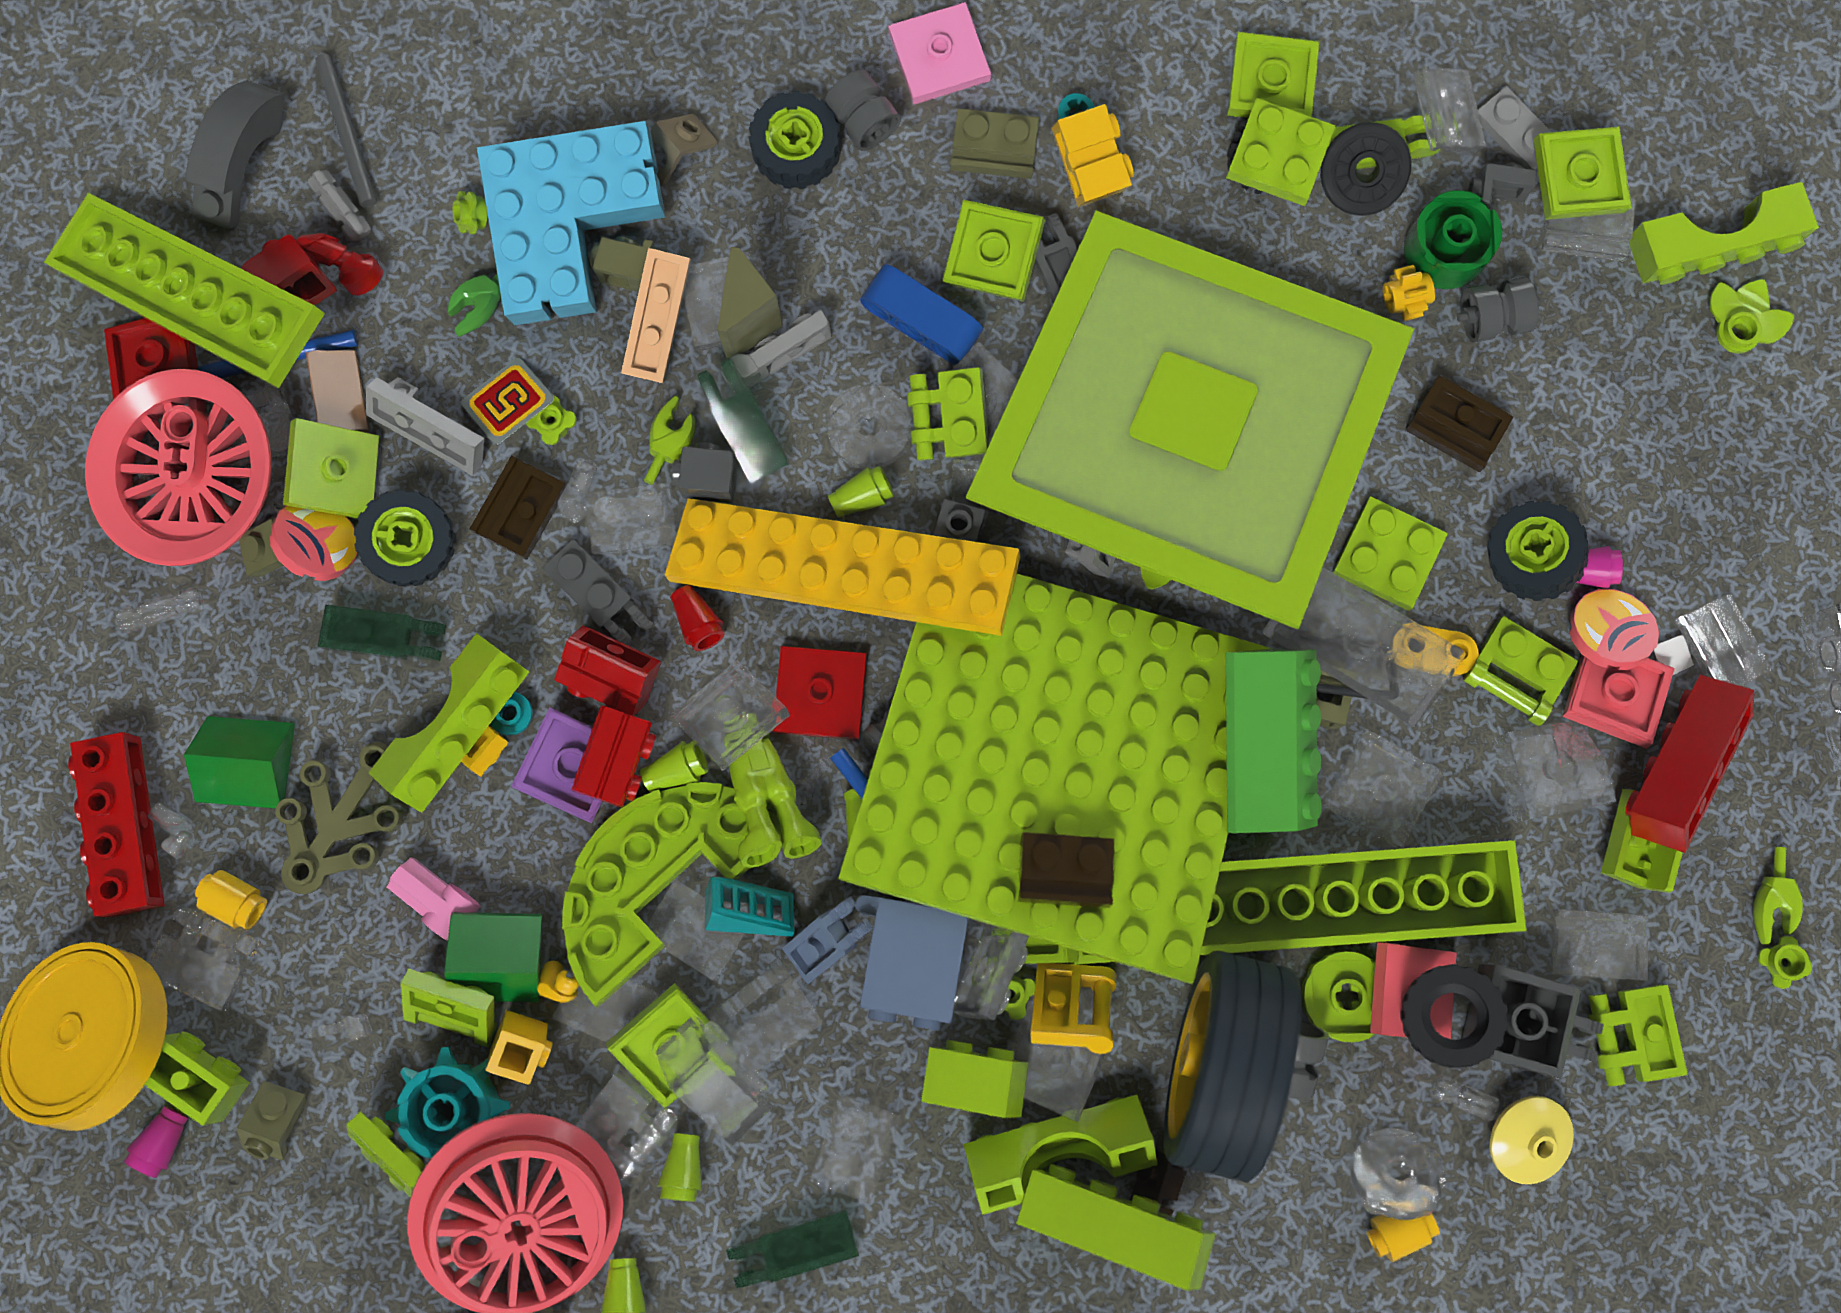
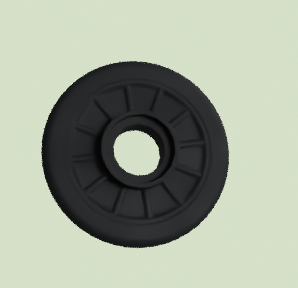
M1366 122L1345 129L1330 143L1321 164V184L1327 198L1339 210L1351 215H1372L1385 210L1401 196L1408 184L1412 163L1409 148L1397 131L1381 123ZM1364 158H1373L1376 163L1374 176L1367 181L1358 180L1355 174L1357 164Z

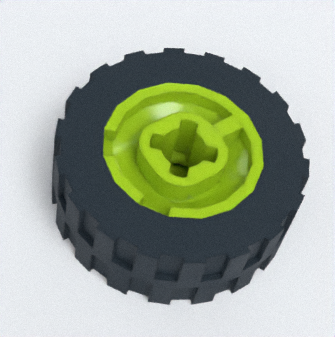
M792 91V93L784 94L782 92L776 94V97L768 98L763 102V106L754 113L753 122H750L749 143L754 163L758 165L759 172L763 176H767L769 181L775 185L780 184L786 189H791V187L806 189V186L812 184L815 186L821 183L824 177H828L832 173V168L834 165L837 166L839 161L841 138L836 115L833 110L830 111L825 101L815 98V95L811 93L803 94L800 91Z
M401 489L395 490L396 492L393 493L385 492L380 494L378 499L375 501L371 500L366 505L368 507L363 513L360 512L357 518L359 520L358 525L354 528V536H356V543L354 545L356 552L361 557L360 561L376 577L397 586L423 585V582L427 580L432 581L441 570L444 571L448 566L447 562L453 556L455 550L453 549V542H456L450 518L434 500L422 495L420 492L413 490L412 492H407Z
M1533 500L1525 502L1521 506L1516 505L1510 508L1508 513L1502 514L1497 519L1496 526L1492 527L1489 533L1490 542L1488 541L1487 550L1493 576L1497 583L1500 582L1505 591L1516 594L1517 598L1524 600L1529 598L1533 599V601H1542V599L1546 598L1552 600L1558 598L1559 594L1563 592L1568 593L1573 589V585L1577 581L1580 582L1584 576V568H1587L1589 552L1587 532L1584 525L1581 526L1579 517L1575 513L1572 514L1567 511V507L1561 504L1558 506L1551 504V501L1534 502Z

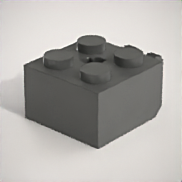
M1479 964L1477 972L1482 975L1485 974L1491 979L1490 982L1495 988H1499L1503 994L1501 996L1503 1003L1507 1004L1508 1009L1506 1021L1509 1023L1508 1030L1505 1031L1503 1036L1504 1041L1493 1052L1494 1055L1489 1060L1562 1079L1567 1055L1596 1062L1597 1051L1584 1045L1570 1044L1573 1027L1594 1035L1596 1033L1602 1034L1604 1026L1602 1023L1576 1016L1581 989L1496 964ZM1470 1002L1462 1038L1470 1035L1477 1024V1012L1472 1002ZM1518 1014L1526 1019L1524 1027H1517L1516 1018Z

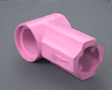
M412 857L397 868L387 885L390 891L423 916L421 920L428 928L447 941L451 912L476 913L481 907L476 900L454 884H447Z

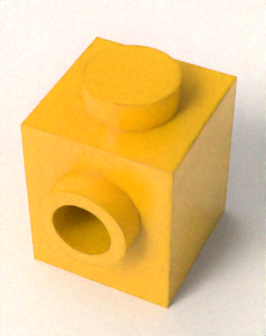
M506 1010L490 1048L486 1071L530 1085L536 1067L544 1068L553 1042L546 1040L548 1023Z

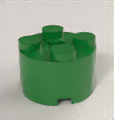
M1454 190L1438 195L1423 208L1406 235L1404 255L1408 266L1414 265L1416 273L1427 272L1432 278L1434 288L1457 289L1473 282L1500 247L1502 241L1500 218L1493 208L1490 210L1481 202L1483 198L1475 193Z

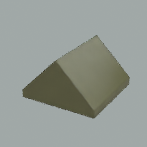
M736 247L730 248L717 328L727 359H731V357L738 353H745L783 325L776 294L741 249Z

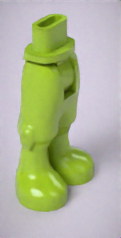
M755 715L733 718L725 722L724 726L728 737L725 739L724 744L728 751L729 770L735 791L734 800L740 811L746 815L748 822V834L740 843L738 849L741 865L748 868L765 865L779 855L781 847L785 857L790 859L801 858L815 852L822 844L819 832L814 825L803 818L796 805V786L789 779L775 747L769 740L768 730L761 729L758 717ZM767 804L771 805L776 811L780 824V837L767 811Z

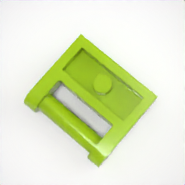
M1505 616L1498 618L1479 650L1478 659L1472 669L1463 677V682L1473 688L1477 686L1482 687L1528 715L1527 720L1540 727L1550 715L1554 702L1576 667L1578 660ZM1490 663L1495 664L1541 692L1538 699H1533L1488 671Z
M408 968L400 983L403 1019L414 1024L422 1021L474 1038V1043L486 1048L490 1047L498 1027V1022L494 1021V996L488 995L484 990L476 986L464 987L446 981L436 973H422Z

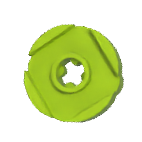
M1356 952L1328 954L1309 967L1307 975L1303 980L1301 1003L1304 1013L1311 1024L1322 1028L1331 1039L1342 1042H1360L1374 1035L1370 1033L1375 963L1363 954ZM1346 983L1349 984L1350 991L1358 993V1001H1352L1348 1010L1343 1009L1342 1002L1336 1001V992H1340L1342 985Z

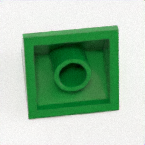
M207 716L184 753L195 802L276 809L277 804L285 799L295 724Z
M451 912L444 971L445 980L464 987L476 986L481 988L488 995L494 996V1002H539L540 994L537 991V985L541 970L542 914Z

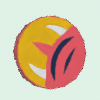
M285 506L273 520L270 547L278 561L298 576L303 577L306 574L310 577H316L314 579L316 581L338 578L350 568L356 559L358 552H356L354 545L356 543L354 527L346 516Z
M1598 589L1585 594L1570 613L1571 629L1569 633L1571 640L1579 652L1596 665L1605 668L1611 665L1620 667L1618 670H1629L1643 664L1657 647L1660 632L1656 618L1644 603L1631 594L1616 589Z

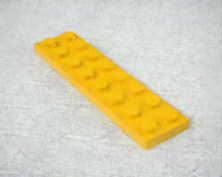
M688 498L664 575L669 582L1002 636L1021 555L1019 548Z

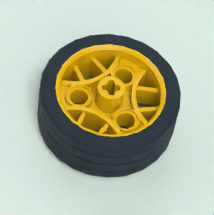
M1222 951L1211 952L1203 961L1184 1012L1167 1092L1163 1146L1165 1156L1170 1163L1245 1183L1259 1176L1265 1167L1282 1124L1299 1043L1301 991L1299 980L1291 968Z

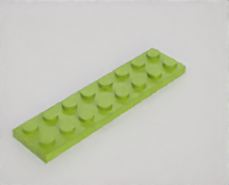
M90 193L86 195L44 261L45 264L277 388L281 386L325 314L315 305Z

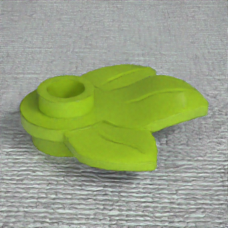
M1764 279L1747 283L1736 292L1727 284L1720 282L1710 296V311L1719 323L1716 330L1717 339L1724 349L1736 354L1746 353L1758 343L1771 344L1780 340L1792 326L1794 314L1784 310H1769V294ZM1732 328L1739 329L1742 332L1743 338L1739 339L1736 337Z

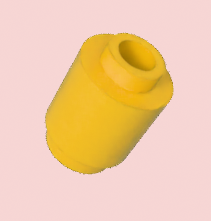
M219 870L213 875L211 873L207 874L199 882L195 890V897L198 898V909L235 929L239 927L246 930L251 929L259 921L267 906V899L260 896L261 892L259 889L224 870Z
M1423 1200L1414 1204L1411 1201L1404 1202L1371 1218L1370 1224L1372 1229L1366 1232L1376 1254L1379 1257L1386 1255L1391 1262H1395L1432 1244L1431 1238L1440 1234L1436 1220Z

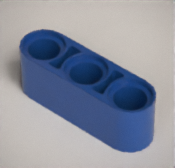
M887 264L881 267L859 299L869 312L954 365L961 364L983 332L981 324L971 315L905 273Z

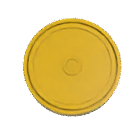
M83 942L67 946L51 954L25 977L11 997L0 1021V1097L14 1115L32 1124L67 1131H79L108 1121L136 1097L149 1079L158 1061L167 1028L166 995L162 982L152 966L143 958L133 953L102 943Z

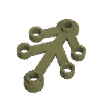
M372 742L361 750L359 754L360 769L334 809L328 784L331 777L329 767L322 762L314 760L306 762L301 767L300 779L310 788L318 834L309 847L303 824L307 813L303 802L293 798H285L277 804L275 815L281 823L285 824L291 853L285 860L281 871L283 883L290 891L297 894H310L317 891L324 884L328 875L355 868L369 870L376 866L379 861V852L375 846L367 843L354 845L349 853L331 857H326V855L337 841L377 831L394 832L401 827L403 823L402 812L390 805L380 806L375 810L374 814L350 820L375 781L368 774L372 768L369 763L371 754L379 751L382 755L389 745L381 742ZM314 767H319L321 769V777L318 781L312 782L309 778V773ZM294 804L297 808V814L293 819L288 820L285 810L289 805ZM392 811L394 822L390 826L385 827L381 821L382 816L385 812ZM366 848L370 852V859L366 864L361 865L358 862L357 856L362 849ZM302 864H306L309 868V874L304 880H300L297 876V869Z

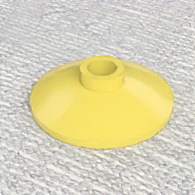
M1528 1096L1513 1102L1499 1115L1491 1131L1490 1154L1494 1165L1500 1173L1516 1183L1535 1184L1547 1180L1561 1169L1570 1155L1574 1139L1572 1121L1560 1104L1547 1097Z

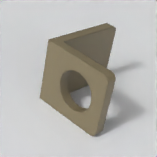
M688 114L654 123L650 131L653 145H660L666 154L665 166L661 168L657 165L658 173L656 174L660 184L668 183L682 155L716 146V138L696 115Z

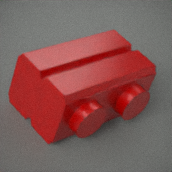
M583 625L566 641L561 657L562 661L559 663L554 680L567 686L568 692L576 697H591L605 704L606 707L635 716L650 697L654 685L653 682L657 677L661 661Z
M601 705L570 791L617 807H623L625 799L634 801L642 776L634 773L640 757L648 760L656 739L655 734L649 733L652 722Z

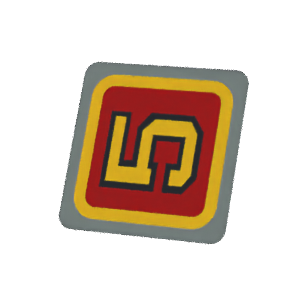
M515 358L463 398L461 405L494 444H500L552 403L554 396L521 358Z

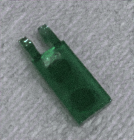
M728 358L721 362L722 371L730 382L735 394L722 399L714 377L707 370L697 375L712 405L710 407L711 412L734 451L747 478L752 483L788 465L789 460L750 387L746 388L735 363L731 358Z
M325 605L317 647L325 650L407 660V657L439 662L442 654L441 651L428 646H410L412 631L425 633L430 636L445 635L446 625L414 619L410 615Z
M847 1209L761 1234L758 1239L740 1243L726 1249L728 1260L743 1259L751 1254L762 1251L766 1267L755 1270L749 1269L735 1276L736 1289L767 1280L773 1283L859 1256Z

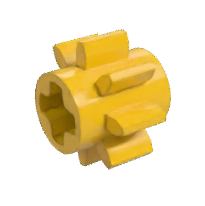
M1414 265L1394 269V275L1389 277L1390 282L1383 284V299L1387 310L1391 314L1401 313L1403 321L1422 317L1423 311L1428 310L1427 304H1431L1435 300V288L1431 276L1427 272L1416 273Z

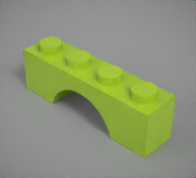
M1798 182L1761 192L1745 207L1744 220L1740 231L1730 234L1707 232L1694 225L1681 212L1642 222L1627 239L1642 283L1659 280L1660 285H1665L1680 280L1686 275V272L1698 270L1699 274L1703 275L1721 269L1726 265L1725 262L1738 259L1739 264H1747L1765 256V252L1777 249L1779 254L1795 251L1805 245L1804 240L1816 231L1819 226L1803 182Z
M477 633L449 667L452 676L451 689L447 701L437 717L419 733L406 738H395L368 772L387 792L421 813L529 674L527 669Z
M1138 1095L1127 1098H1115L1102 1105L1081 1111H1069L1060 1117L1039 1123H1027L1018 1129L996 1135H985L975 1141L963 1144L982 1215L1022 1204L1032 1169L1042 1170L1049 1164L1062 1159L1083 1158L1094 1161L1103 1166L1113 1177L1158 1165L1154 1140Z

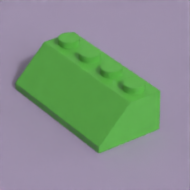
M1262 649L1226 652L1227 833L1289 832L1318 826L1322 803L1320 796L1317 794V775L1321 768V755L1317 750V730L1321 723V712L1317 705V685L1320 681L1321 669L1319 662L1316 660V649Z

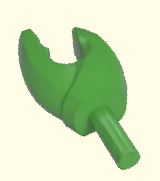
M484 274L473 277L461 284L452 294L447 309L450 317L459 313L465 306H474L473 310L467 312L465 318L455 327L454 330L458 337L478 329L493 316L501 299L498 274L492 279Z

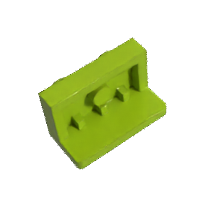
M1622 789L1601 873L1639 889L1670 893L1674 889L1683 852L1631 835L1630 816L1625 814V809L1633 790Z

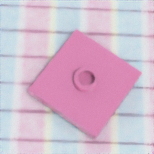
M966 2L888 26V32L913 105L991 81V72Z

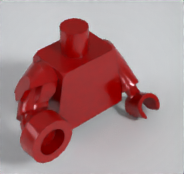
M323 233L300 235L296 239L289 234L279 240H269L262 246L261 252L244 262L241 267L242 270L313 305H317L337 291L319 264L338 267V270H340L338 275L339 282L353 296H360L369 292L380 282L383 276L381 265L372 255L368 253L358 254L355 251L349 252L346 250L347 246L338 243L339 239Z

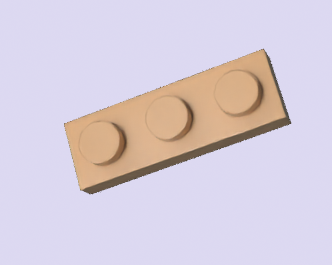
M648 248L622 366V374L664 383L690 268V258Z

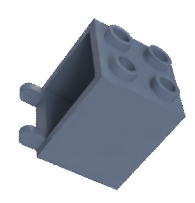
M867 895L858 897L855 902L857 904L855 906L856 909L864 915L876 917L860 1008L869 1009L868 1018L895 1023L897 1014L914 1017L913 1026L940 1031L941 1022L951 1024L969 918L925 905Z

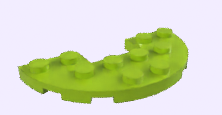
M698 782L686 783V786L670 788L664 791L659 789L652 791L625 805L609 817L584 846L575 862L576 868L571 877L568 891H565L562 928L565 934L567 957L574 976L583 992L597 1009L665 947L661 940L638 917L637 913L702 854L724 878L738 880L750 869L741 865L738 854L739 845L748 834V822L746 815L740 811L734 800V788L725 787L720 783ZM767 804V811L780 837V824L776 811L771 805Z

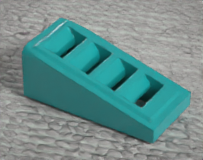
M711 876L705 889V930L793 937L795 933L793 893L734 879ZM724 901L731 902V909L724 908ZM740 903H747L748 913L740 911ZM757 904H764V917L757 915ZM773 905L781 906L782 921L773 919Z

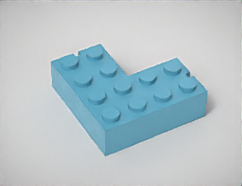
M646 121L477 147L504 315L514 325L552 320L550 310L543 304V302L549 301L551 309L559 318L597 312L584 230L665 218L660 182L656 174L658 170L653 139Z

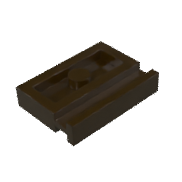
M1438 375L1405 431L1480 473L1486 467L1491 454L1494 453L1514 417Z
M511 455L469 529L473 533L527 560L568 486L563 481L529 464L527 465Z
M1022 833L1020 838V887L1018 902L1110 908L1113 905V838Z

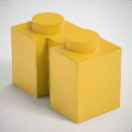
M1106 104L1060 119L1053 125L1051 129L1078 207L1124 192L1132 186L1130 179L1134 177L1133 166L1126 153L1118 152L1114 139L1120 138V127L1116 116L1113 113H1108Z

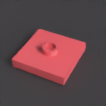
M1581 655L1562 717L1643 748H1649L1655 738L1675 668L1647 658L1643 664L1632 669L1618 670L1620 667L1608 665L1605 668L1596 665Z
M1377 942L1370 1033L1405 1037L1400 1011H1402L1404 994H1406L1410 984L1421 974L1432 968L1456 964L1457 953ZM1454 993L1444 994L1437 998L1430 1011V1019L1434 1029L1441 1036L1451 1039Z

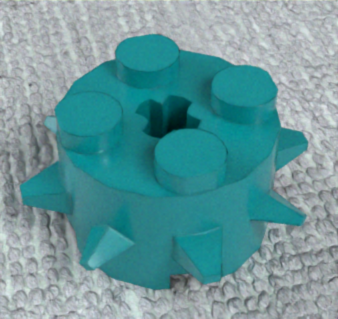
M441 1047L434 1068L417 1072L404 1067L400 1071L406 1085L398 1097L397 1105L399 1106L385 1112V1119L400 1124V1127H398L399 1135L405 1141L407 1147L417 1156L421 1155L425 1158H432L446 1142L458 1133L479 1122L497 1117L498 1114L511 1108L510 1101L501 1099L497 1095L496 1087L488 1078L489 1072L486 1071L488 1060L475 1067L470 1064L457 1063L450 1047ZM443 1102H451L453 1104L454 1117L445 1118L444 1114L447 1111V1107Z

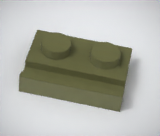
M958 108L950 170L1032 179L1039 117Z

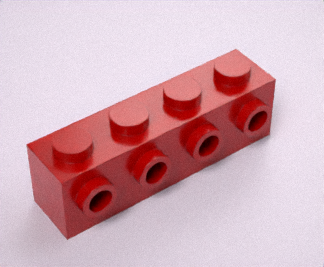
M1699 675L1692 690L1685 689L1678 705L1679 716L1675 723L1668 722L1661 738L1662 749L1658 757L1651 756L1643 774L1645 782L1640 791H1632L1625 809V814L1630 816L1631 835L1686 853L1754 715L1753 689L1704 675Z
M119 732L71 742L72 755L68 760V768L76 782L78 798L74 802V811L77 820L82 826L83 841L80 845V855L88 870L89 885L86 888V899L89 907L93 910L94 917H117L164 907L141 737Z

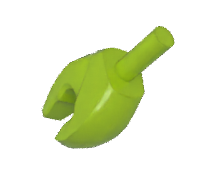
M676 395L658 411L651 425L649 452L654 457V460L644 478V481L650 485L654 484L664 461L672 464L675 459L682 457L683 446L690 447L694 438L696 421L692 413L687 416L679 430L668 428L673 422L674 414L680 403L679 397Z
M1785 847L1774 848L1773 877H1764L1753 901V921L1761 944H1769L1771 942L1772 925L1774 923L1773 912L1776 908L1782 912V929L1785 935H1790L1795 931L1802 917L1803 898L1795 879L1785 878L1787 851Z

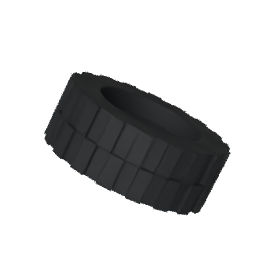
M1458 964L1432 968L1415 979L1410 984L1406 994H1404L1400 1018L1403 1023L1405 1037L1409 1039L1413 1049L1431 1063L1448 1068H1464L1478 1065L1494 1055L1493 1052L1502 1045L1504 1033L1508 1030L1509 1022L1506 1021L1508 1009L1507 1004H1504L1501 998L1503 994L1498 987L1495 988L1490 982L1491 979L1476 972L1474 968L1458 966ZM1448 993H1457L1465 996L1473 1003L1477 1012V1024L1470 1035L1462 1039L1452 1040L1441 1036L1434 1029L1430 1019V1011L1433 1003L1440 996Z

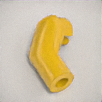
M548 961L542 968L537 991L543 997L560 1003H567L578 995L577 988L579 983L574 975L572 978L566 976L568 970H564L561 963L558 961Z

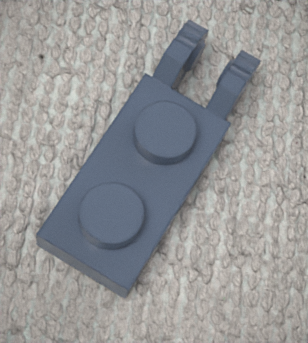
M852 897L840 903L833 910L829 909L820 915L782 948L807 985L858 946L856 942L874 929L867 920L860 922L849 931L846 924L839 920L850 914L857 905Z

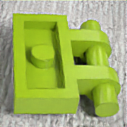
M977 367L938 372V390H927L926 374L910 375L911 392L907 393L908 407H912L914 430L910 431L911 444L916 445L917 461L933 460L932 443L944 442L945 457L948 459L985 455L989 446L982 369ZM941 404L943 428L931 429L929 405Z
M1667 984L1617 991L1621 1009L1610 1011L1607 994L1588 996L1592 1012L1587 1014L1588 1019L1604 1024L1602 1034L1596 1033L1600 1054H1597V1063L1599 1069H1604L1607 1086L1626 1084L1623 1067L1634 1065L1636 1079L1640 1082L1688 1075ZM1625 1024L1630 1049L1619 1051L1614 1026Z
M360 1111L346 1124L348 1136L361 1148V1154L370 1163L375 1162L389 1176L390 1182L399 1191L403 1190L411 1198L415 1184L425 1164L410 1148L407 1147L402 1152L390 1141L394 1134L380 1118L374 1116L369 1120Z

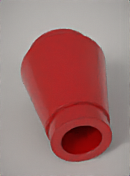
M692 585L683 586L672 593L670 599L687 645H692L695 651H703L713 647L723 639V621L698 592L695 591Z

